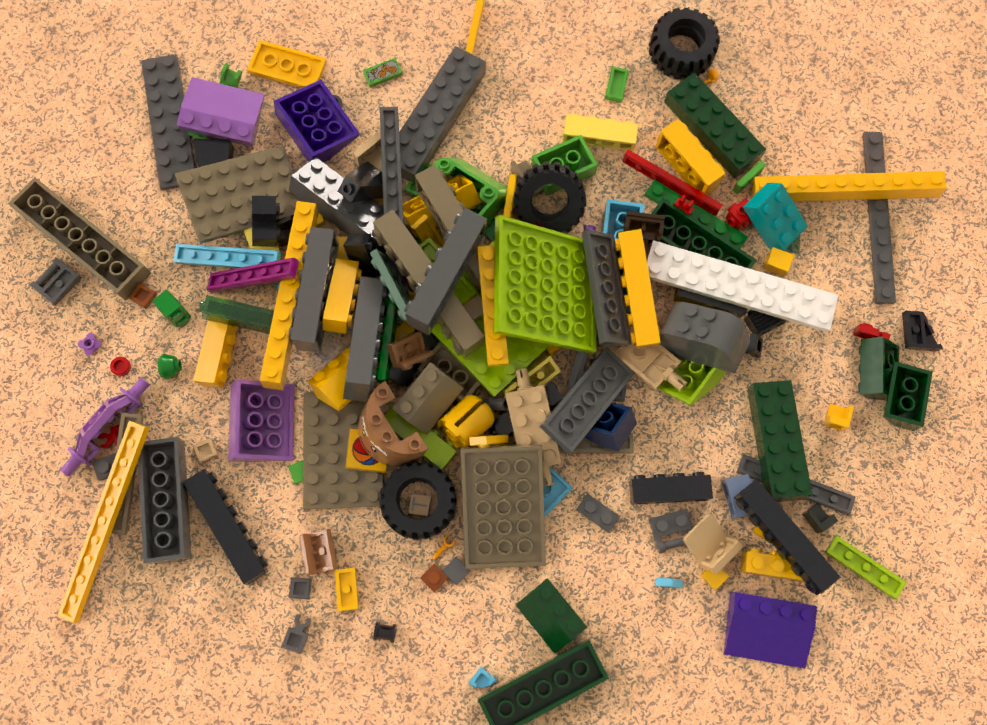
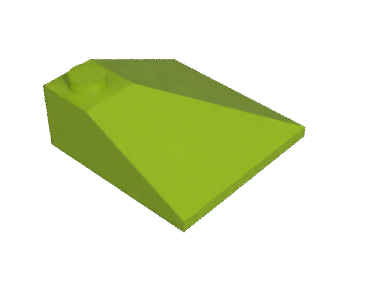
M678 358L681 361V365L675 372L688 382L687 385L682 387L683 390L679 392L677 388L666 381L658 390L692 406L716 387L727 371Z

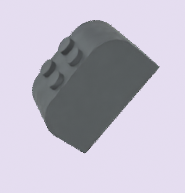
M677 302L674 304L659 333L660 345L675 357L731 373H736L750 344L747 328L738 317L725 311L687 302Z

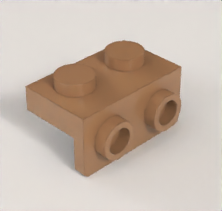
M421 332L412 333L387 345L392 366L402 370L411 369L413 364L423 363L428 360V357L434 355L433 351L425 349Z
M331 529L299 536L306 575L320 574L338 569Z

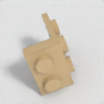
M380 131L372 134L368 141L355 148L353 157L358 166L369 161L382 172Z
M707 514L683 538L684 543L701 568L714 574L721 571L743 548L739 540L730 538L725 534L712 514Z

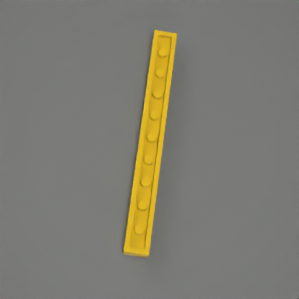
M128 422L57 615L72 623H79L150 429L136 422Z

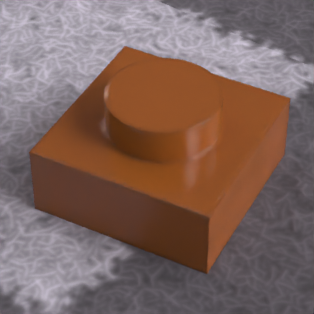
M139 283L129 296V299L147 309L157 296V293Z
M433 564L420 579L435 593L448 577Z

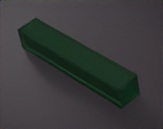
M206 295L205 301L201 300L199 312H202V319L262 333H270L274 310Z

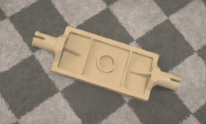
M629 325L630 333H633L632 325ZM598 340L600 346L604 349L608 347L636 376L654 391L666 381L677 388L679 392L688 383L675 372L681 365V361L662 345L636 349L635 344L629 346L600 344Z
M525 368L515 371L519 385L517 391L505 393L517 446L542 445L543 487H546L547 484L548 486L554 484L549 467L562 463L558 444L539 427L551 413L545 385L535 387L530 385L528 369Z

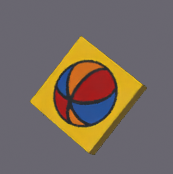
M350 428L345 469L385 473L387 464H382L373 459L363 448L359 439L358 429Z

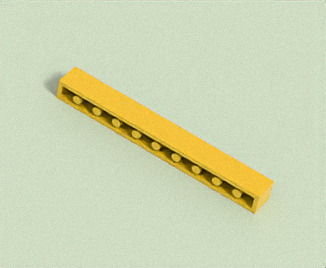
M945 171L755 177L751 185L753 198L767 183H782L793 202L939 198L947 189Z
M297 201L285 259L295 257L299 260L296 278L280 281L260 377L263 388L284 390L293 345L291 338H289L290 326L293 327L294 323L292 311L297 306L295 295L296 290L300 289L301 284L299 282V272L304 267L302 255L307 250V245L305 244L306 234L310 233V228L316 227L318 211L316 203Z

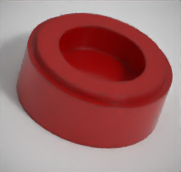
M116 357L112 360L110 369L117 376H125L131 370V363L125 357Z

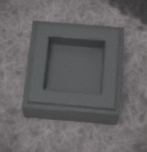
M455 557L442 572L457 585L470 572V569H465V564Z
M291 577L289 598L310 599L312 579Z

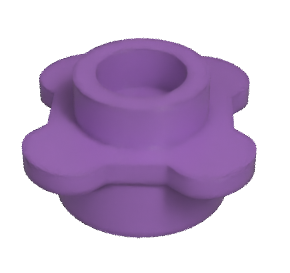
M88 333L85 339L78 342V347L83 348L88 356L96 352L102 345L101 341L97 340L93 333Z

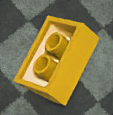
M350 346L308 380L316 397L338 411L352 401L343 399Z

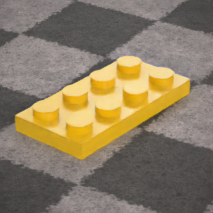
M259 40L247 71L248 74L303 88L321 79L327 60L320 56Z

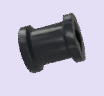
M376 622L373 640L383 639L394 643L397 624L389 626Z

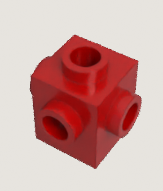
M746 198L738 204H732L727 209L728 214L725 219L732 228L738 231L743 227L746 229L752 224V221L743 209L749 202Z

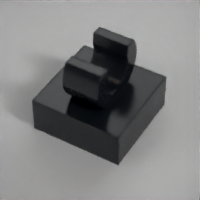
M750 333V344L745 352L750 353L752 357L761 358L763 339L759 334Z

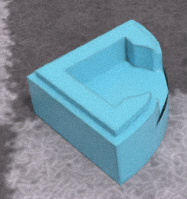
M671 578L655 579V586L683 589V581Z
M480 667L468 684L477 688H485L491 686L497 680Z

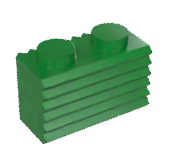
M165 290L153 299L152 303L174 327H183L189 322L191 315L168 290Z

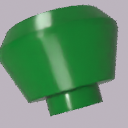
M162 354L158 358V371L163 379L169 380L178 375L179 371L182 370L181 360H178L176 356Z

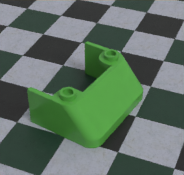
M440 158L435 162L434 165L437 166L438 170L442 169L445 175L450 174L455 177L462 174L473 182L481 201L487 204L479 213V215L487 218V227L505 206L507 187L461 158Z

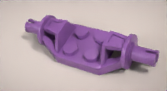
M140 377L130 390L126 391L121 387L120 391L123 394L107 399L79 430L75 449L72 447L67 449L72 456L60 468V471L71 477L81 463L90 466L92 464L91 460L101 450L100 446L91 439H96L102 432L101 427L105 423L109 424L114 419L116 410L120 413L132 414L139 405L142 407L143 403L139 401V397L150 384ZM133 402L126 411L122 409L123 406ZM90 445L93 449L85 456L87 446Z

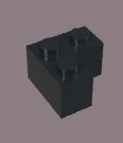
M252 196V246L276 247V240H280V229H276V222H279L280 203H276V196Z

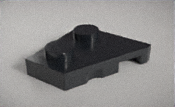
M908 310L902 312L905 349L931 351L943 349L941 343L937 344L932 334L935 332L928 324V319L924 312Z

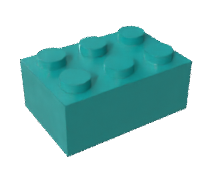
M767 183L743 207L770 250L774 247L785 251L808 227L782 183Z

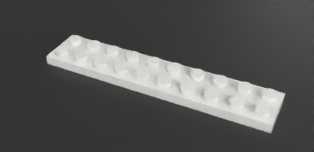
M654 240L651 244L647 258L650 280L821 331L829 332L831 329L838 299L837 294Z

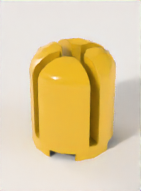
M472 394L465 396L437 423L438 428L441 426L444 428L447 434L445 437L456 448L460 446L468 448L471 446L469 437L481 436L494 423V415L487 403L481 404L483 400L478 396Z

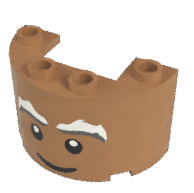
M384 381L374 389L361 412L358 434L363 448L373 459L382 464L401 467L400 465L406 463L408 465L412 464V461H419L428 448L418 432L402 441L398 439L384 416L388 411L385 404L396 398L386 381Z

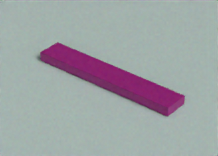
M293 257L211 273L207 291L215 293L296 278L299 260Z

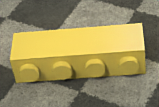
M566 114L562 142L582 135L587 145L634 151L638 124L630 121L620 122L614 119H598L594 116L583 117L578 114Z

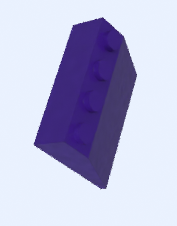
M318 80L274 101L275 115L308 162L317 157L324 163L360 136L356 127L322 80Z
M731 592L724 655L806 668L816 627L817 606Z

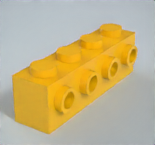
M336 258L323 315V331L346 334L348 326H352L353 315L350 313L355 311L356 299H354V296H358L359 284H357V281H360L362 276V270H359L358 261Z
M210 309L193 379L194 382L201 386L224 388L227 380L228 366L232 360L233 345L236 342L237 328L240 325V315L232 309Z
M750 548L749 551L742 553L740 573L804 582L800 576L793 573L791 565L786 559H782L777 552L770 551L769 554H763L760 549Z

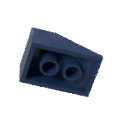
M611 403L586 434L585 438L603 448L619 451L637 424L632 407Z

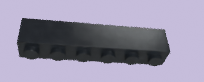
M203 469L183 483L242 583L249 585L269 572L266 568L269 564L263 555L259 556L257 553L258 545L253 538H248L246 525L242 521L239 523L236 518L238 512L232 504L229 506L226 499L228 496L223 488H218L216 484L218 479L212 471L209 473V471Z
M757 479L734 497L736 505L749 515L751 523L760 528L763 532V537L776 547L778 555L782 559L787 560L791 565L793 573L803 579L806 588L815 595L821 594L841 578Z

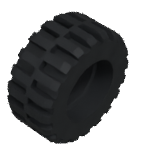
M684 7L681 10L680 8H675L673 12L670 10L657 20L649 42V55L652 56V63L654 65L657 64L656 68L660 72L663 70L665 72L664 75L668 77L670 75L674 76V79L683 77L684 80L694 72L698 76L700 73H705L708 67L711 66L718 51L720 36L718 35L719 30L717 26L714 27L715 22L712 19H708L707 14L704 12L702 14L695 8L694 10H690V7ZM678 35L687 36L696 42L699 49L692 52H684L675 48L669 39Z
M548 161L540 166L535 164L531 170L527 169L523 173V177H520L514 192L515 212L519 216V221L561 233L566 230L568 233L572 230L573 225L577 226L579 224V218L583 217L585 213L586 194L583 183L579 179L578 174L574 170L571 171L570 167L565 164L561 166L559 162L555 161L553 164H548ZM543 185H558L566 191L568 200L561 211L554 214H544L534 208L532 203L533 193Z
M412 461V464L406 465L405 463L400 465L401 468L394 469L390 477H386L383 482L384 486L380 490L381 499L379 500V505L383 518L396 533L405 538L426 540L440 534L444 528L448 527L455 515L457 499L452 481L440 467L430 465L429 462L423 461V463H418V461ZM415 482H423L435 490L437 506L430 516L424 519H412L403 513L400 507V496L408 485Z

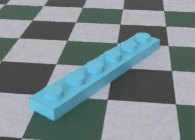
M176 244L173 262L177 264L242 268L278 261L281 258V252Z

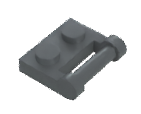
M55 257L52 261L53 264L36 282L33 281L30 284L31 287L55 306L82 278L57 257ZM59 268H61V269L55 274V276L42 288V286L47 282V280H48Z
M687 509L648 519L659 554L665 553V550L686 545L683 541L684 537L663 542L662 536L684 530L688 534L693 529Z

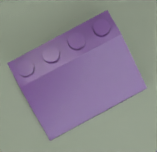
M192 77L180 108L177 126L181 131L215 139H230L232 143L253 147L265 95Z
M239 379L231 384L228 461H293L294 384L285 383L284 390L263 388L260 381Z

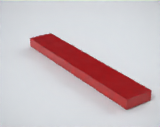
M627 149L625 152L623 163L648 178L655 179L679 195H686V199L689 201L693 200L694 204L714 216L718 214L723 204L631 150Z

